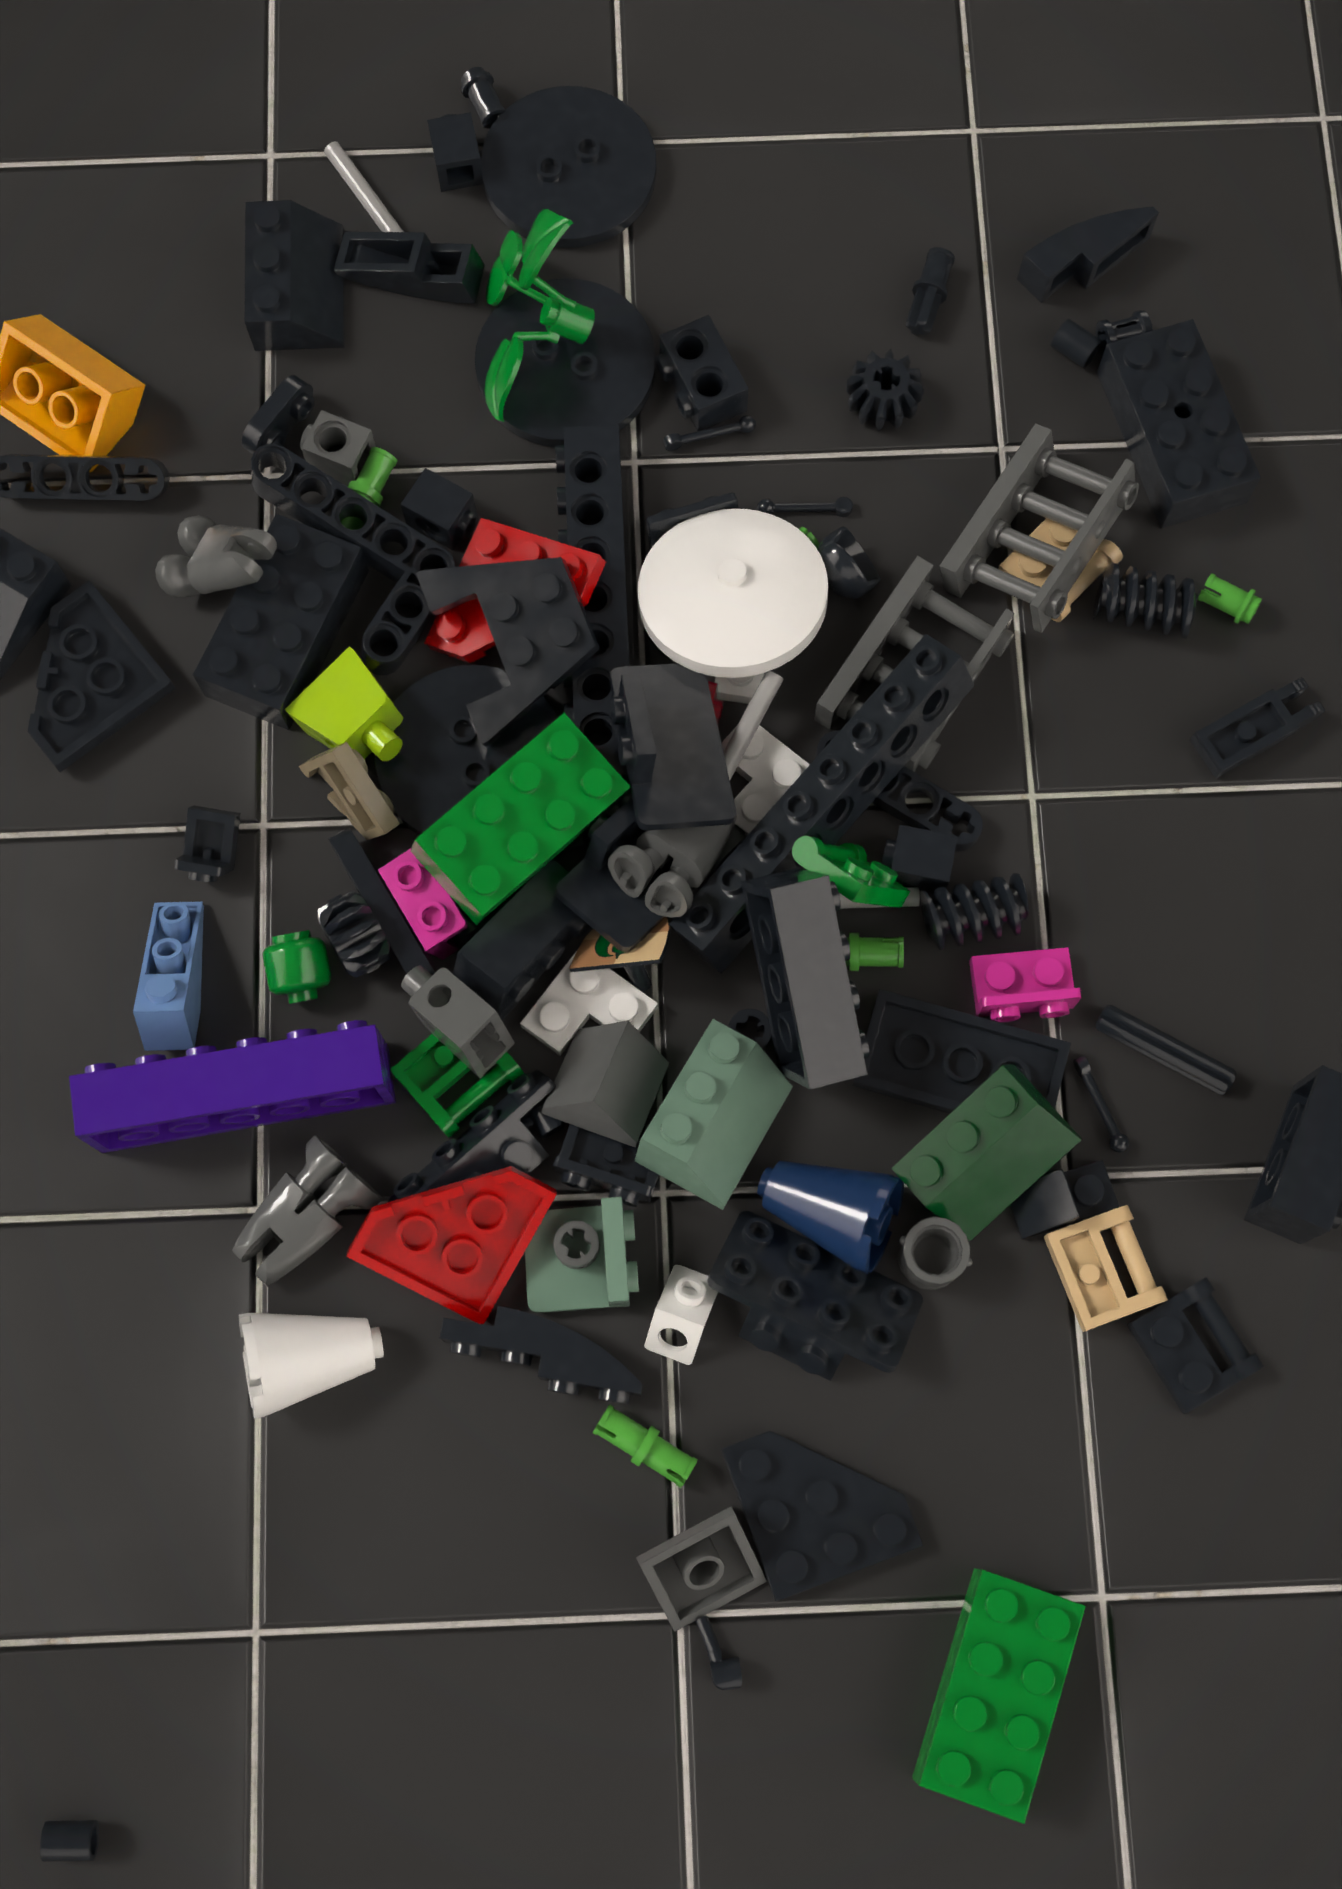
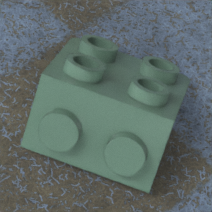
M622 1197L601 1198L602 1206L551 1209L547 1211L525 1250L527 1300L532 1312L550 1313L630 1306L629 1293L639 1292L637 1261H627L626 1241L635 1240L633 1210H623ZM571 1221H583L591 1225L597 1232L600 1243L599 1254L596 1260L588 1267L582 1269H570L563 1265L557 1258L553 1247L554 1236L558 1229ZM573 1232V1239L569 1235L565 1237L563 1245L568 1247L570 1258H581L580 1251L584 1255L588 1254L591 1245L585 1243V1233Z

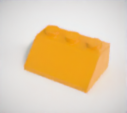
M41 314L4 321L0 334V415L59 455L106 456L133 425L146 385ZM96 464L95 466H93V467L91 468L90 472H93V470H94L99 464Z

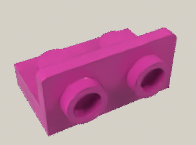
M410 848L378 869L425 951L443 960L459 950L452 937L468 927V922L456 902L410 852Z
M1068 947L971 956L969 960L976 1016L978 1017L990 1016L992 1021L999 1023L1018 1020L1021 1018L1020 1013L1039 1012L1041 1018L1062 1017L1070 1013L1069 1009H1073L1081 999L1080 988H1074Z

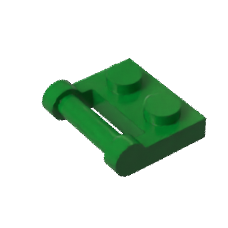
M802 836L793 845L792 855L799 865L808 871L829 875L830 881L835 883L838 892L852 902L901 908L910 893V890L896 882L898 874L894 870L876 861H872L871 864L867 862L865 849L858 844L844 843L836 846L824 844L816 837Z
M433 1034L390 1069L394 1077L448 1138L460 1129L458 1124L505 1083L509 1080L513 1082L524 1074L520 1066L506 1052L495 1063L497 1066L444 1110L436 1099L467 1074L470 1069Z

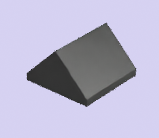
M628 1020L579 1029L572 1040L554 1081L556 1087L549 1093L545 1101L542 1114L636 1148L669 1067V1062Z
M731 1506L636 1557L674 1632L767 1582Z

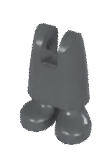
M200 515L187 517L180 523L177 534L179 544L190 557L179 553L164 555L157 563L155 569L156 579L160 588L166 594L175 598L193 597L200 593L207 594L258 582L263 575L262 568L254 560L271 559L276 551L277 542L270 533L261 529L217 525L210 518Z
M737 813L734 822L729 825L645 831L637 839L636 846H620L610 856L608 868L613 879L628 896L636 898L648 886L659 868L662 869L674 858L669 871L658 876L648 888L645 895V905L650 911L660 916L670 918L681 917L692 905L693 893L691 887L698 888L725 847L735 825Z
M314 1135L306 1144V1164L296 1178L288 1172L283 1175L244 1227L232 1249V1252L241 1262H246L257 1255L273 1237L280 1243L259 1266L255 1274L267 1287L313 1255L344 1227L336 1217L340 1211L349 1206L371 1209L383 1200L368 1182L355 1171L346 1167L347 1163L317 1135ZM337 1175L328 1190L317 1199L313 1193L325 1181Z

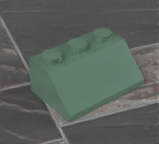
M712 1019L641 1137L635 1162L723 1210L793 1086L757 1042Z

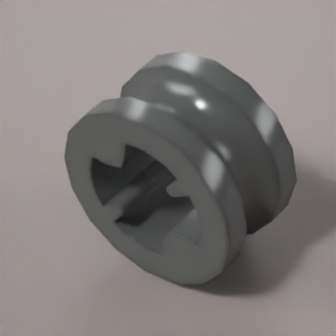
M571 1221L558 1229L554 1236L553 1247L557 1258L563 1265L570 1269H582L588 1267L596 1260L599 1254L600 1243L597 1232L591 1225L583 1221ZM573 1232L585 1233V1243L591 1245L588 1254L584 1255L580 1251L581 1258L578 1259L570 1258L568 1247L563 1245L567 1235L572 1239L574 1238Z

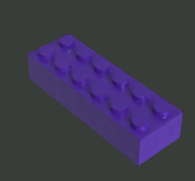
M354 1020L337 1025V1031L318 1034L316 1029H300L287 1033V1039L267 1042V1039L263 1037L246 1038L236 1043L237 1048L217 1051L215 1046H198L186 1050V1056L166 1059V1055L162 1054L145 1055L135 1059L136 1065L116 1068L114 1063L92 1064L84 1068L85 1073L69 1076L75 1136L99 1152L106 1153L396 1103L393 1076L390 1071L389 1048L375 1024L368 1025L367 1021Z

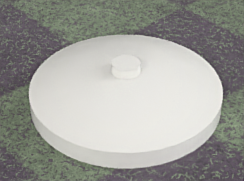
M720 509L686 519L667 531L655 543L646 556L639 575V609L649 637L674 662L692 671L709 676L726 678L753 676L771 671L791 661L814 639L821 628L827 609V572L822 557L815 545L791 523L774 515L756 510Z

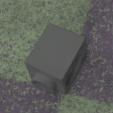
M323 410L320 411L314 425L309 424L305 428L300 442V448L305 461L347 486L350 481H356L369 456L371 447H376L371 429ZM335 445L344 446L341 450L336 452L327 451L330 447Z

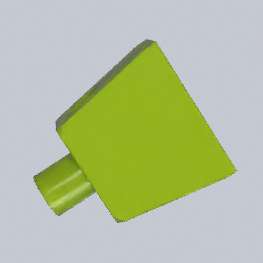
M350 646L284 709L306 734L330 749L347 742L351 749L358 751L364 759L373 752L382 761H389L402 748V739L393 731L402 723L404 717L371 671Z

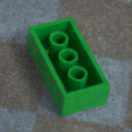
M563 713L414 840L410 852L469 918L478 925L595 823L600 816L618 803L630 789V786L571 719Z
M974 1568L912 1779L919 1786L1025 1824L1086 1606L1000 1575Z

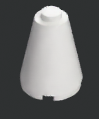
M269 1313L239 1314L240 1335L244 1337L245 1344L243 1346L244 1366L254 1419L268 1416L375 1369V1359L384 1357L379 1327L370 1328L367 1318Z

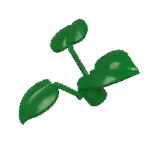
M543 209L538 214L528 234L524 248L521 235L518 232L510 230L507 233L500 249V256L495 260L487 282L486 301L492 306H497L501 302L508 285L544 304L540 314V323L546 325L547 330L546 332H515L511 340L504 339L491 361L485 381V399L491 414L495 419L504 422L503 410L505 401L522 361L523 342L547 340L557 344L561 336L583 344L592 330L595 319L594 309L565 297L537 276L559 239L573 224L570 219L560 216L549 209ZM522 256V262L524 265L521 268L518 281L514 277L513 273L515 272ZM532 283L550 297H547L544 294L531 288Z

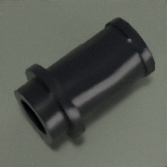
M474 67L463 74L461 78V92L465 98L471 100L483 127L490 129L496 119L505 113L506 110L493 88L494 78L492 74L485 71L482 67Z

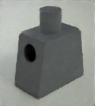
M419 965L410 970L404 977L401 987L411 996L408 1004L418 1019L479 1078L515 1044L497 1011L446 968H440L432 975L423 966Z

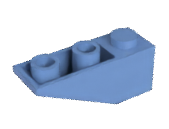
M203 901L154 903L133 1009L145 1051L188 1050L195 1047L201 1010Z

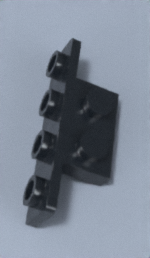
M539 1070L519 1076L508 1087V1094L494 1107L487 1106L480 1110L470 1121V1128L458 1139H450L440 1145L432 1155L433 1161L418 1174L414 1172L404 1177L394 1188V1195L388 1202L509 1166L529 1174L549 1154L519 1119L556 1087L554 1082Z

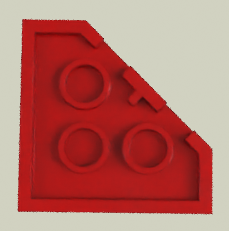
M481 518L459 567L562 557L568 565L582 604L586 606L606 561L599 554ZM478 597L437 615L424 642L433 651L468 663L486 656V650L496 646Z
M509 1166L377 1205L369 1211L349 1247L346 1257L475 1323L484 1324L554 1201L557 1191L555 1188L515 1167Z

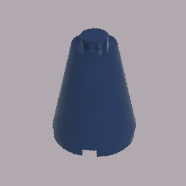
M779 1161L774 1169L771 1167L765 1169L758 1185L757 1194L763 1197L762 1205L764 1209L855 1270L868 1274V1272L875 1270L889 1243L892 1232L888 1228L892 1214L895 1216L899 1214L904 1193V1182L892 1174Z

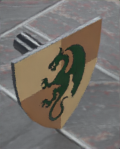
M665 917L628 952L618 950L595 929H592L578 948L569 967L570 972L624 967L630 983L642 992L647 991L651 987L652 982L644 965L662 962L671 932L668 917Z

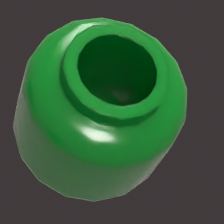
M310 930L271 937L272 945L266 947L262 953L270 992L275 995L287 994L289 1004L317 999V989L325 987L331 981V971L325 942L321 938L311 937Z

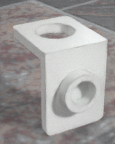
M674 1265L655 1308L644 1344L647 1350L686 1365L692 1364L704 1326L718 1294V1291L708 1285V1275L681 1265ZM666 1328L676 1329L684 1334L687 1344L684 1346H672L662 1339L660 1331Z

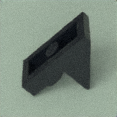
M1101 1160L1064 1172L1060 1169L1042 1176L1010 1205L1022 1240L1119 1208V1204L1104 1162Z

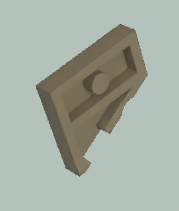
M347 742L313 756L299 766L307 778L318 772L334 789L328 794L327 799L350 820L351 824L366 840L385 835L400 824L393 814L394 806L391 800L383 791L376 788L367 774L368 766L364 758L358 751L351 749Z

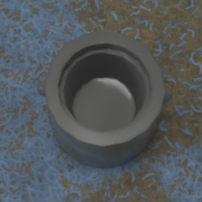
M932 1217L921 1220L899 1240L900 1246L897 1260L901 1273L909 1283L920 1289L937 1290L944 1288L960 1276L966 1266L969 1267L973 1263L972 1259L969 1258L970 1245L966 1234L957 1224L946 1218Z

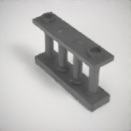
M1035 423L940 564L945 591L961 598L970 584H975L979 581L1030 603L1033 629L1042 633L1051 618L1057 619L1063 612L1067 603L1068 592L1122 510H1129L1133 505L1139 490V484L1135 480L1134 462L1125 459L1113 479L1057 457V453L1054 451L1052 430ZM1048 475H1052L1102 496L1090 514H1086L1034 493L1033 489L1041 477L1045 478ZM1028 510L1078 532L1067 549L1062 550L1010 528V524L1018 512L1022 513ZM1003 545L1054 568L1042 587L986 564L987 558L994 548H999Z
M917 556L817 702L814 721L830 730L838 717L844 720L848 717L852 718L864 704L859 701L860 695L855 693L863 680L869 683L875 680L882 684L894 670L885 665V658L880 656L888 643L893 646L899 643L912 650L922 639L923 635L908 627L910 622L905 619L913 607L918 610L924 607L983 642L970 663L964 660L973 683L992 654L1000 658L1011 642L1014 633L1008 629L1014 612L1006 608L995 626L990 625L933 591L934 585L929 583L933 564ZM958 705L904 765L905 767L915 772L919 765L925 769L929 766L941 746L935 740Z

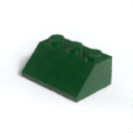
M1014 1064L1002 1065L891 1169L926 1208L939 1218H946L957 1224L966 1234L967 1239L971 1241L1083 1139Z

